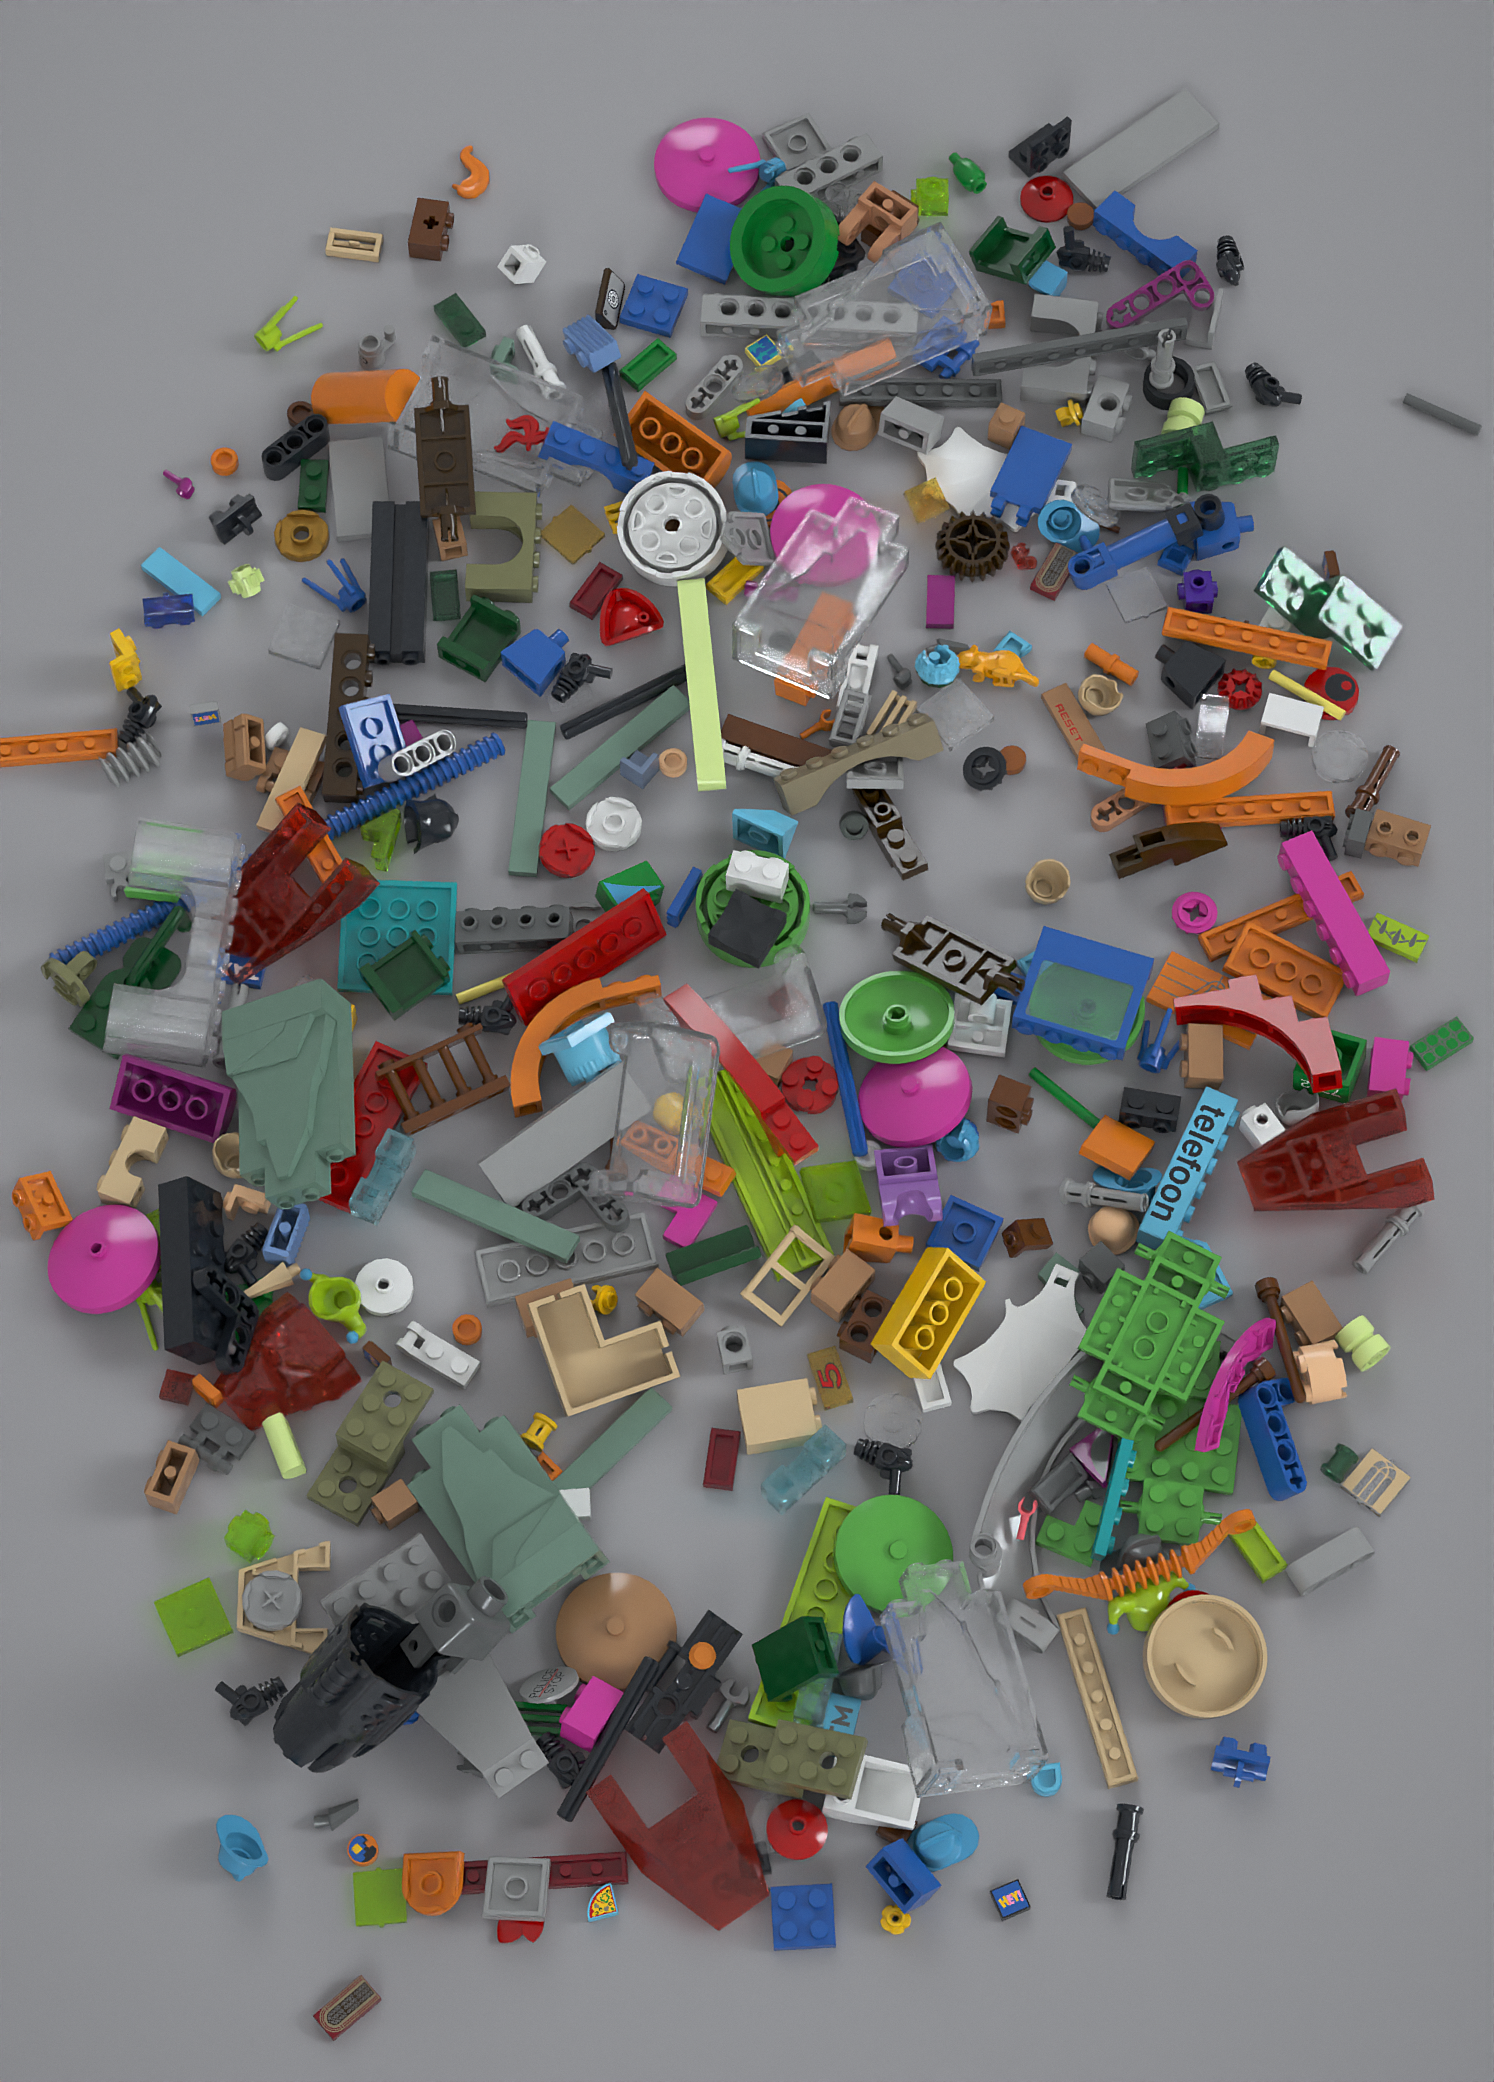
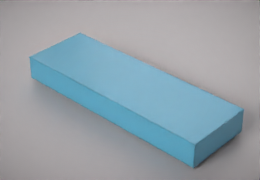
M161 547L141 564V568L145 573L201 616H204L221 599V594Z

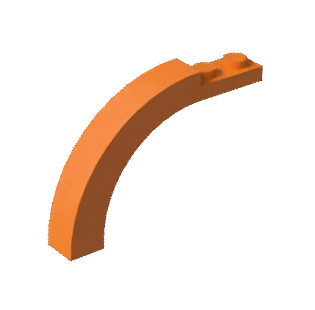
M1248 730L1238 746L1227 755L1202 766L1184 769H1164L1142 765L1083 743L1079 750L1077 770L1125 787V797L1138 801L1162 805L1199 804L1232 794L1258 777L1272 759L1275 740Z
M642 975L633 981L625 983L616 981L603 988L600 978H596L570 988L549 1002L528 1025L515 1051L511 1070V1097L515 1118L543 1111L540 1095V1077L548 1054L542 1055L538 1047L540 1046L539 1044L575 1022L596 1012L662 997L659 976Z

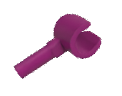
M167 469L164 470L163 475L178 485L176 493L182 498L190 499L195 491L192 481L187 477L181 479Z

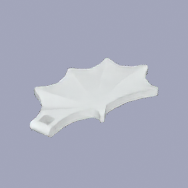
M956 427L951 437L940 447L931 449L926 455L917 452V458L924 466L927 477L922 497L924 499H938L949 503L958 516L961 511L966 516H970V512L974 510L976 516H980L982 512H985L986 518L989 519L992 517L990 512L992 510L991 503L994 499L990 497V490L1008 454L983 446L969 436L961 427ZM1057 480L1046 504L1054 500L1063 499L1074 503L1076 483L1073 481ZM1056 490L1064 491V496L1056 495ZM1007 503L1002 517H995L996 521L1004 524L1012 532H1018L1022 527L1016 524L1018 506Z
M1056 1264L1047 1284L1039 1295L1020 1307L1012 1305L1010 1299H1006V1316L1000 1327L984 1344L967 1355L954 1360V1368L962 1373L971 1388L972 1400L970 1410L972 1414H979L988 1410L1001 1411L1012 1415L1022 1422L1041 1393L1080 1351L1077 1348L1087 1330L1076 1311L1074 1299L1075 1284L1080 1273ZM1058 1277L1069 1281L1066 1288L1055 1283Z

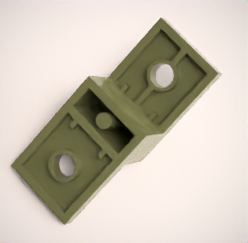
M382 1360L335 1433L338 1447L307 1493V1499L359 1527L373 1505L371 1497L382 1491L405 1455L403 1440L432 1397L434 1389ZM395 1394L401 1398L400 1404L396 1407H388L384 1404L385 1399L389 1395ZM345 1480H353L357 1486L354 1491L344 1493L340 1490L341 1483Z
M730 1719L713 1777L717 1781L802 1799L804 1790L851 1800L868 1740L866 1737L778 1719L776 1729ZM750 1749H757L759 1751L758 1758L750 1763L745 1762V1753ZM827 1756L837 1757V1763L831 1769L822 1768V1761Z

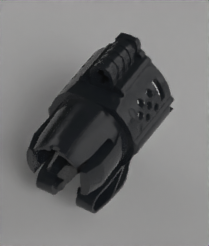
M365 1602L360 1607L356 1604L309 1656V1660L302 1667L300 1681L282 1699L274 1716L276 1720L273 1726L274 1742L280 1746L283 1751L282 1754L287 1759H290L301 1768L314 1761L308 1767L314 1773L329 1771L345 1763L351 1756L353 1758L360 1757L385 1741L411 1718L419 1705L430 1696V1691L437 1683L438 1670L451 1657L436 1651L421 1668H414L400 1643L420 1623L412 1624L387 1609L369 1605ZM371 1618L377 1619V1620H379V1621L384 1622L385 1624H384V1625H381V1624H379V1623H377V1622H375V1621H372V1620H370V1619H371ZM416 1641V1643H415V1645H414V1649H415V1650H416L417 1647H418L417 1641Z

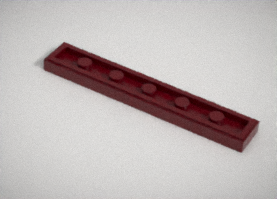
M627 1851L527 1857L550 1859L551 1867L548 1889L604 1886L609 1883L611 1885L629 1884ZM488 1860L464 1861L461 1895L485 1893Z

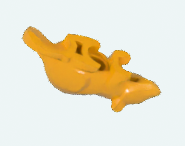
M972 645L969 650L956 655L959 658V668L971 669L972 673H977L973 676L974 682H983L985 677L993 679L992 684L994 686L1013 687L1015 682L1020 679L1033 687L1039 685V679L1030 674L1024 668L1019 656L1009 650L988 653L978 651V646Z

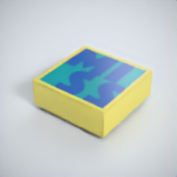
M767 334L745 348V354L760 371L783 358L782 351Z

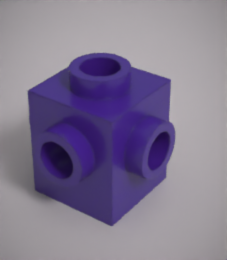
M1195 569L1183 572L1182 583H1177L1178 600H1183L1184 610L1201 614L1212 613L1214 598L1218 597L1217 581H1212L1211 571Z

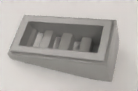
M844 689L829 737L830 746L835 748L849 746L856 743V740L861 737L872 695ZM848 700L862 703V708L848 705ZM845 711L858 714L859 718L844 715ZM842 722L856 726L855 730L842 727ZM839 734L850 736L852 740L839 737Z

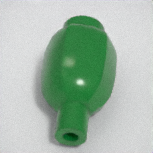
M957 152L949 156V161L954 165V176L967 191L978 194L986 188L985 173L974 161L968 158H961Z

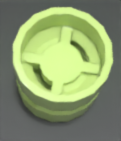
M1179 397L1172 400L1167 413L1168 419L1164 422L1160 437L1162 440L1174 448H1192L1197 438L1198 428L1201 426L1205 414L1204 407L1189 398Z
M1364 1315L1348 1323L1334 1339L1344 1352H1352V1361L1362 1372L1377 1364L1391 1348L1380 1334L1373 1335L1375 1328Z

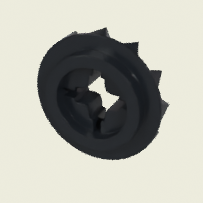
M993 747L977 748L965 759L963 765L964 778L971 787L979 791L993 790V787L1002 784V779L1007 774V761L1002 753ZM986 763H988L995 771L987 772L983 777V773L977 768L985 767Z

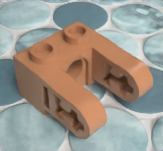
M873 181L858 199V204L840 223L838 240L848 246L868 224L872 225L883 233L871 246L867 259L878 266H882L917 227L918 208L876 181Z

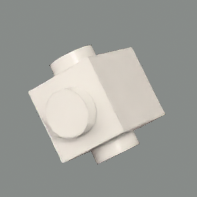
M512 245L497 267L514 284L534 283L546 261L539 255V250L532 245Z
M1266 1103L1259 1107L1251 1106L1243 1112L1239 1129L1259 1155L1283 1141L1286 1129Z

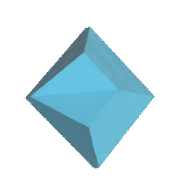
M734 809L732 813L734 839L755 849L771 852L785 859L798 821L774 810Z

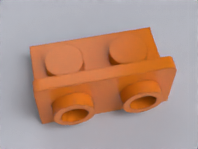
M51 1171L19 1178L12 1191V1201L15 1207H18L23 1217L24 1228L30 1232L33 1240H39L44 1231L65 1227L73 1220Z

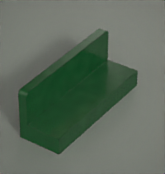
M747 1225L676 1249L665 1255L674 1281L681 1286L762 1257L759 1246H755Z

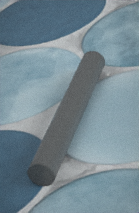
M1407 393L1403 400V403L1477 436L1482 428L1480 424Z

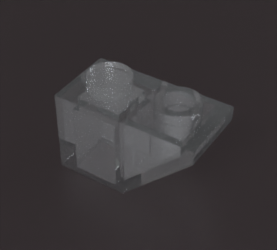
M1201 694L1195 744L1197 756L1195 758L1218 760L1223 757L1229 697Z

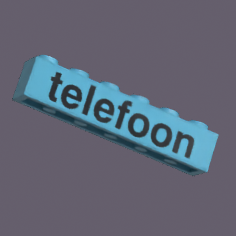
M1206 1086L1138 1229L1136 1242L1156 1250L1162 1244L1168 1231L1183 1237L1184 1231L1180 1229L1184 1222L1189 1224L1194 1214L1195 1207L1192 1206L1195 1198L1201 1199L1207 1185L1203 1180L1206 1174L1212 1175L1218 1159L1214 1158L1217 1150L1223 1152L1229 1135L1225 1133L1229 1126L1234 1128L1240 1112L1236 1110L1238 1099Z

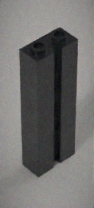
M373 501L368 635L371 644H375L374 661L370 660L369 662L384 666L390 663L416 665L418 663H425L430 518H421L420 501H406V504H395V501Z

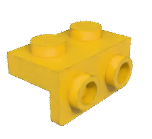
M120 628L109 633L116 656L114 660L109 662L115 688L120 692L137 685L142 680V675L139 668L140 660L135 652L137 648L134 641L129 635L125 637Z

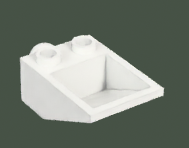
M864 1755L852 1799L840 1801L836 1796L826 1794L822 1813L826 1817L852 1823L913 1830L927 1770ZM837 1757L834 1758L833 1767L837 1763Z

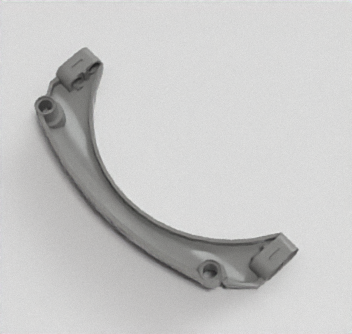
M1227 1322L1224 1323L1216 1341H1221L1219 1353L1221 1364L1235 1342L1243 1334ZM1080 1351L1046 1387L1014 1433L989 1484L970 1542L969 1558L980 1569L977 1573V1580L986 1616L1003 1631L1039 1654L1044 1653L1059 1632L1060 1627L1045 1596L1038 1599H1028L1025 1595L1023 1583L1031 1577L1039 1575L1035 1551V1525L1038 1507L1029 1518L1024 1540L1016 1539L1021 1517L1018 1504L1025 1497L1023 1507L1026 1510L1033 1509L1034 1500L1027 1491L1052 1469L1065 1445L1086 1423V1421L1077 1417L1084 1403L1085 1393L1069 1386L1074 1374L1091 1382L1097 1376L1104 1362L1083 1351ZM985 1545L990 1548L991 1552L987 1555H980L975 1549L978 1546Z

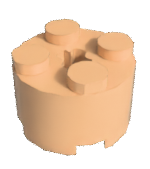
M1335 1340L1298 1347V1351L1293 1352L1306 1395L1305 1402H1309L1310 1405L1347 1397L1346 1392L1341 1389L1347 1387L1343 1360L1342 1358L1335 1357L1333 1349H1338Z

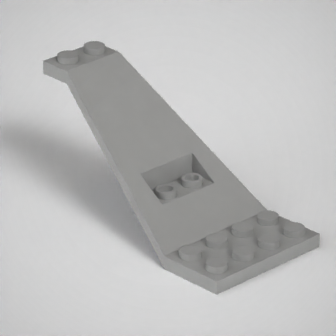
M418 1533L321 1599L319 1603L335 1627L356 1604L360 1607L364 1602L387 1609L403 1620L415 1624L419 1623L415 1613L445 1584L453 1582L422 1534ZM373 1618L370 1619V1620L375 1621V1622H377V1623H379V1624H381V1625H384V1624H385L384 1622L379 1621V1620H377V1619H373ZM490 1653L483 1661L470 1659L456 1674H451L445 1664L438 1670V1679L435 1687L430 1691V1696L419 1705L416 1712L480 1771L497 1798L503 1796L549 1763L533 1739Z

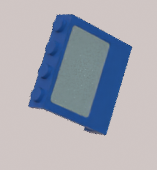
M1043 926L1025 979V987L1019 996L1013 1014L1012 1028L1024 1035L1034 1034L1044 1037L1045 1040L1051 1043L1058 1044L1061 1042L1071 1045L1075 1050L1081 1052L1091 1051L1098 1053L1107 1060L1118 1059L1123 1061L1126 1044L1147 981L1150 979L1153 970L1154 958Z

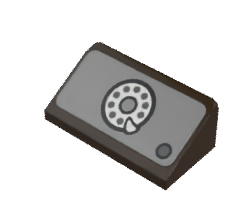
M605 268L603 271L595 310V320L604 329L616 330L625 284L610 268Z

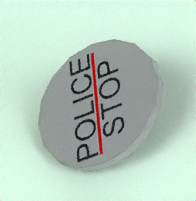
M552 1667L530 1676L521 1685L519 1691L522 1699L528 1703L557 1704L556 1699L568 1694L577 1686L579 1677L576 1670L571 1667Z

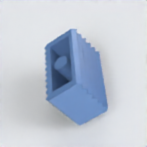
M587 314L586 317H582L576 323L573 322L572 325L563 328L565 337L563 345L570 355L573 353L576 355L578 362L583 368L587 367L595 373L621 358L617 341L590 315Z
M301 1203L291 1209L280 1210L277 1208L262 1248L265 1262L276 1266L284 1262L286 1267L295 1263L294 1258L297 1257L296 1253L299 1252L298 1248L301 1247L300 1243L303 1242L302 1237L305 1236L304 1232L307 1231L306 1227L309 1226L308 1222L311 1221L306 1204Z

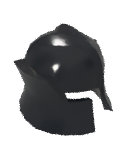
M436 794L424 801L411 799L406 801L403 812L407 844L418 841L416 848L413 849L414 854L433 843L444 842L452 837L457 828L459 816L448 802L437 799Z

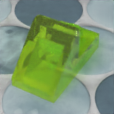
M393 809L360 828L362 839L374 842L371 858H374L376 870L385 872L388 870L402 825L401 812L398 809Z

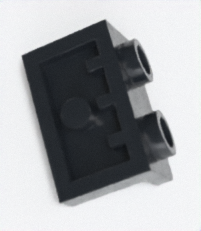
M1124 1087L1118 1122L1134 1129L1146 1127L1152 1128L1158 1133L1176 1132L1181 1096Z

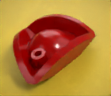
M629 588L614 589L608 593L603 602L600 614V639L605 646L619 644L652 633L664 626V620L655 605L635 590Z

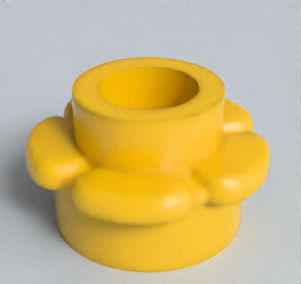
M897 1904L895 1906L888 1905L882 1911L880 1923L884 1930L898 1935L910 1926L911 1916L907 1913L904 1914ZM897 1916L898 1921L895 1922L892 1918Z

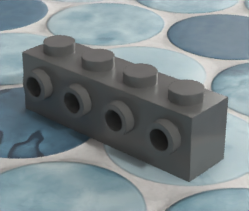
M554 904L545 908H537L535 906H523L521 909L495 907L493 910L468 908L465 911H456L455 944L460 954L547 951L573 934L574 918L570 907L560 904Z

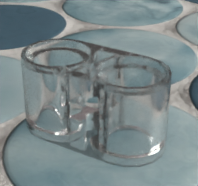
M833 183L826 188L825 204L834 215L845 219L858 204V199L864 192L842 183Z

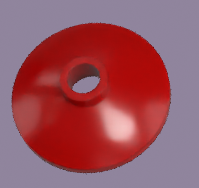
M1039 176L1031 179L1025 184L1020 195L1023 211L1030 218L1045 223L1055 222L1064 218L1069 207L1073 205L1074 200L1073 192L1069 185L1062 179L1054 176Z
M792 1799L779 1804L773 1809L767 1820L766 1834L771 1847L779 1855L791 1860H804L814 1856L822 1849L827 1839L828 1825L824 1814L817 1806L805 1800ZM800 1822L804 1828L801 1831H796L793 1829L792 1824Z

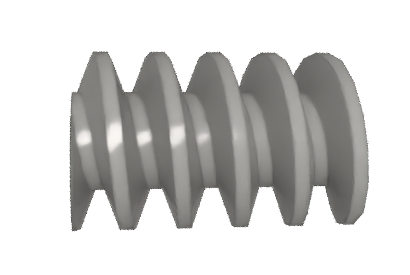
M149 732L146 734L147 742L140 737L136 739L137 747L128 742L126 744L127 752L118 747L116 749L117 757L110 752L106 753V762L98 757L108 779L117 788L120 787V777L127 783L130 782V772L137 778L140 777V767L146 772H150V762L156 767H160L159 758L162 755Z

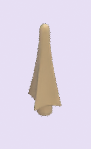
M282 1262L266 1276L245 1290L244 1293L252 1299L274 1290L294 1285L292 1279L300 1274L301 1270L297 1263L286 1267L284 1262Z

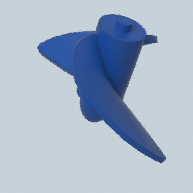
M854 1594L846 1605L842 1628L845 1651L850 1661L858 1665H865L884 1651L913 1676L915 1672L912 1664L902 1652L891 1644L895 1634L894 1628L891 1625L876 1626L862 1597L859 1594Z

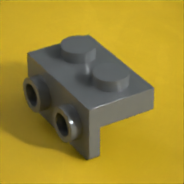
M1172 711L1145 723L1155 768L1172 769L1183 763L1189 768L1197 767L1195 761L1197 750L1190 736L1193 733V729L1187 718L1183 719L1176 711Z

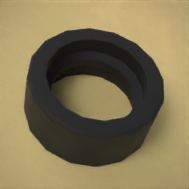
M1175 356L1172 357L1176 365L1173 374L1180 376L1185 382V386L1180 392L1165 394L1153 387L1149 381L1151 363L1144 372L1143 394L1152 406L1161 410H1169L1171 401L1175 398L1191 399L1194 392L1195 374L1192 367L1183 359Z

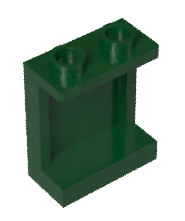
M997 216L969 250V255L976 271L1026 285L1055 250L1056 246L1048 228L1039 226L1034 234L1009 228L1004 217Z
M473 594L470 598V608L448 638L442 636L437 643L438 657L486 683L502 660L501 651L515 642L521 633L520 620L515 613L510 610L504 611L495 606L490 599L486 597L480 598Z
M416 930L410 933L411 937L373 965L367 963L359 969L363 981L394 1021L450 982L448 971L451 969L442 956L437 958L431 951L434 947L425 934L420 936Z
M801 1616L752 1644L755 1661L758 1665L768 1702H788L792 1700L793 1692L818 1678H833L840 1674L823 1617Z

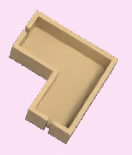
M585 1284L558 1293L559 1300L555 1301L554 1295L526 1305L565 1417L680 1377L672 1351L665 1354L662 1352V1348L669 1346L661 1320L604 1340Z

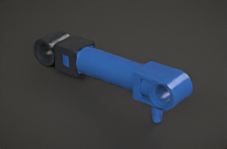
M1204 494L1197 498L1194 509L1190 502L1164 513L1165 519L1108 546L1102 542L1093 547L1087 536H1080L1079 542L1083 552L1074 555L1068 562V570L1073 584L1081 590L1091 589L1118 576L1117 570L1174 543H1177L1180 547L1203 536L1202 529L1206 531L1219 529L1225 521L1220 499L1213 494ZM1214 510L1212 514L1205 515V512ZM1083 569H1089L1084 574H1078Z

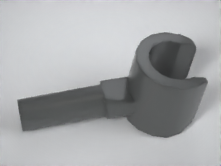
M889 654L887 659L898 673L893 677V680L901 690H904L912 683L911 672L908 668L903 669L894 655Z

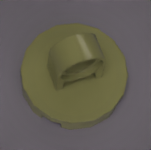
M87 951L77 954L67 965L55 958H49L41 965V971L46 980L51 976L56 984L53 989L61 997L74 1006L79 1004V1007H82L90 999V994L82 982L96 968L97 959Z

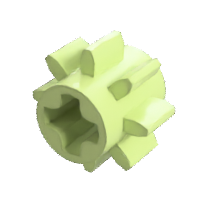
M244 564L231 571L232 580H229L228 584L233 593L241 594L242 598H248L261 591L260 582L265 580L259 568H251L250 564Z

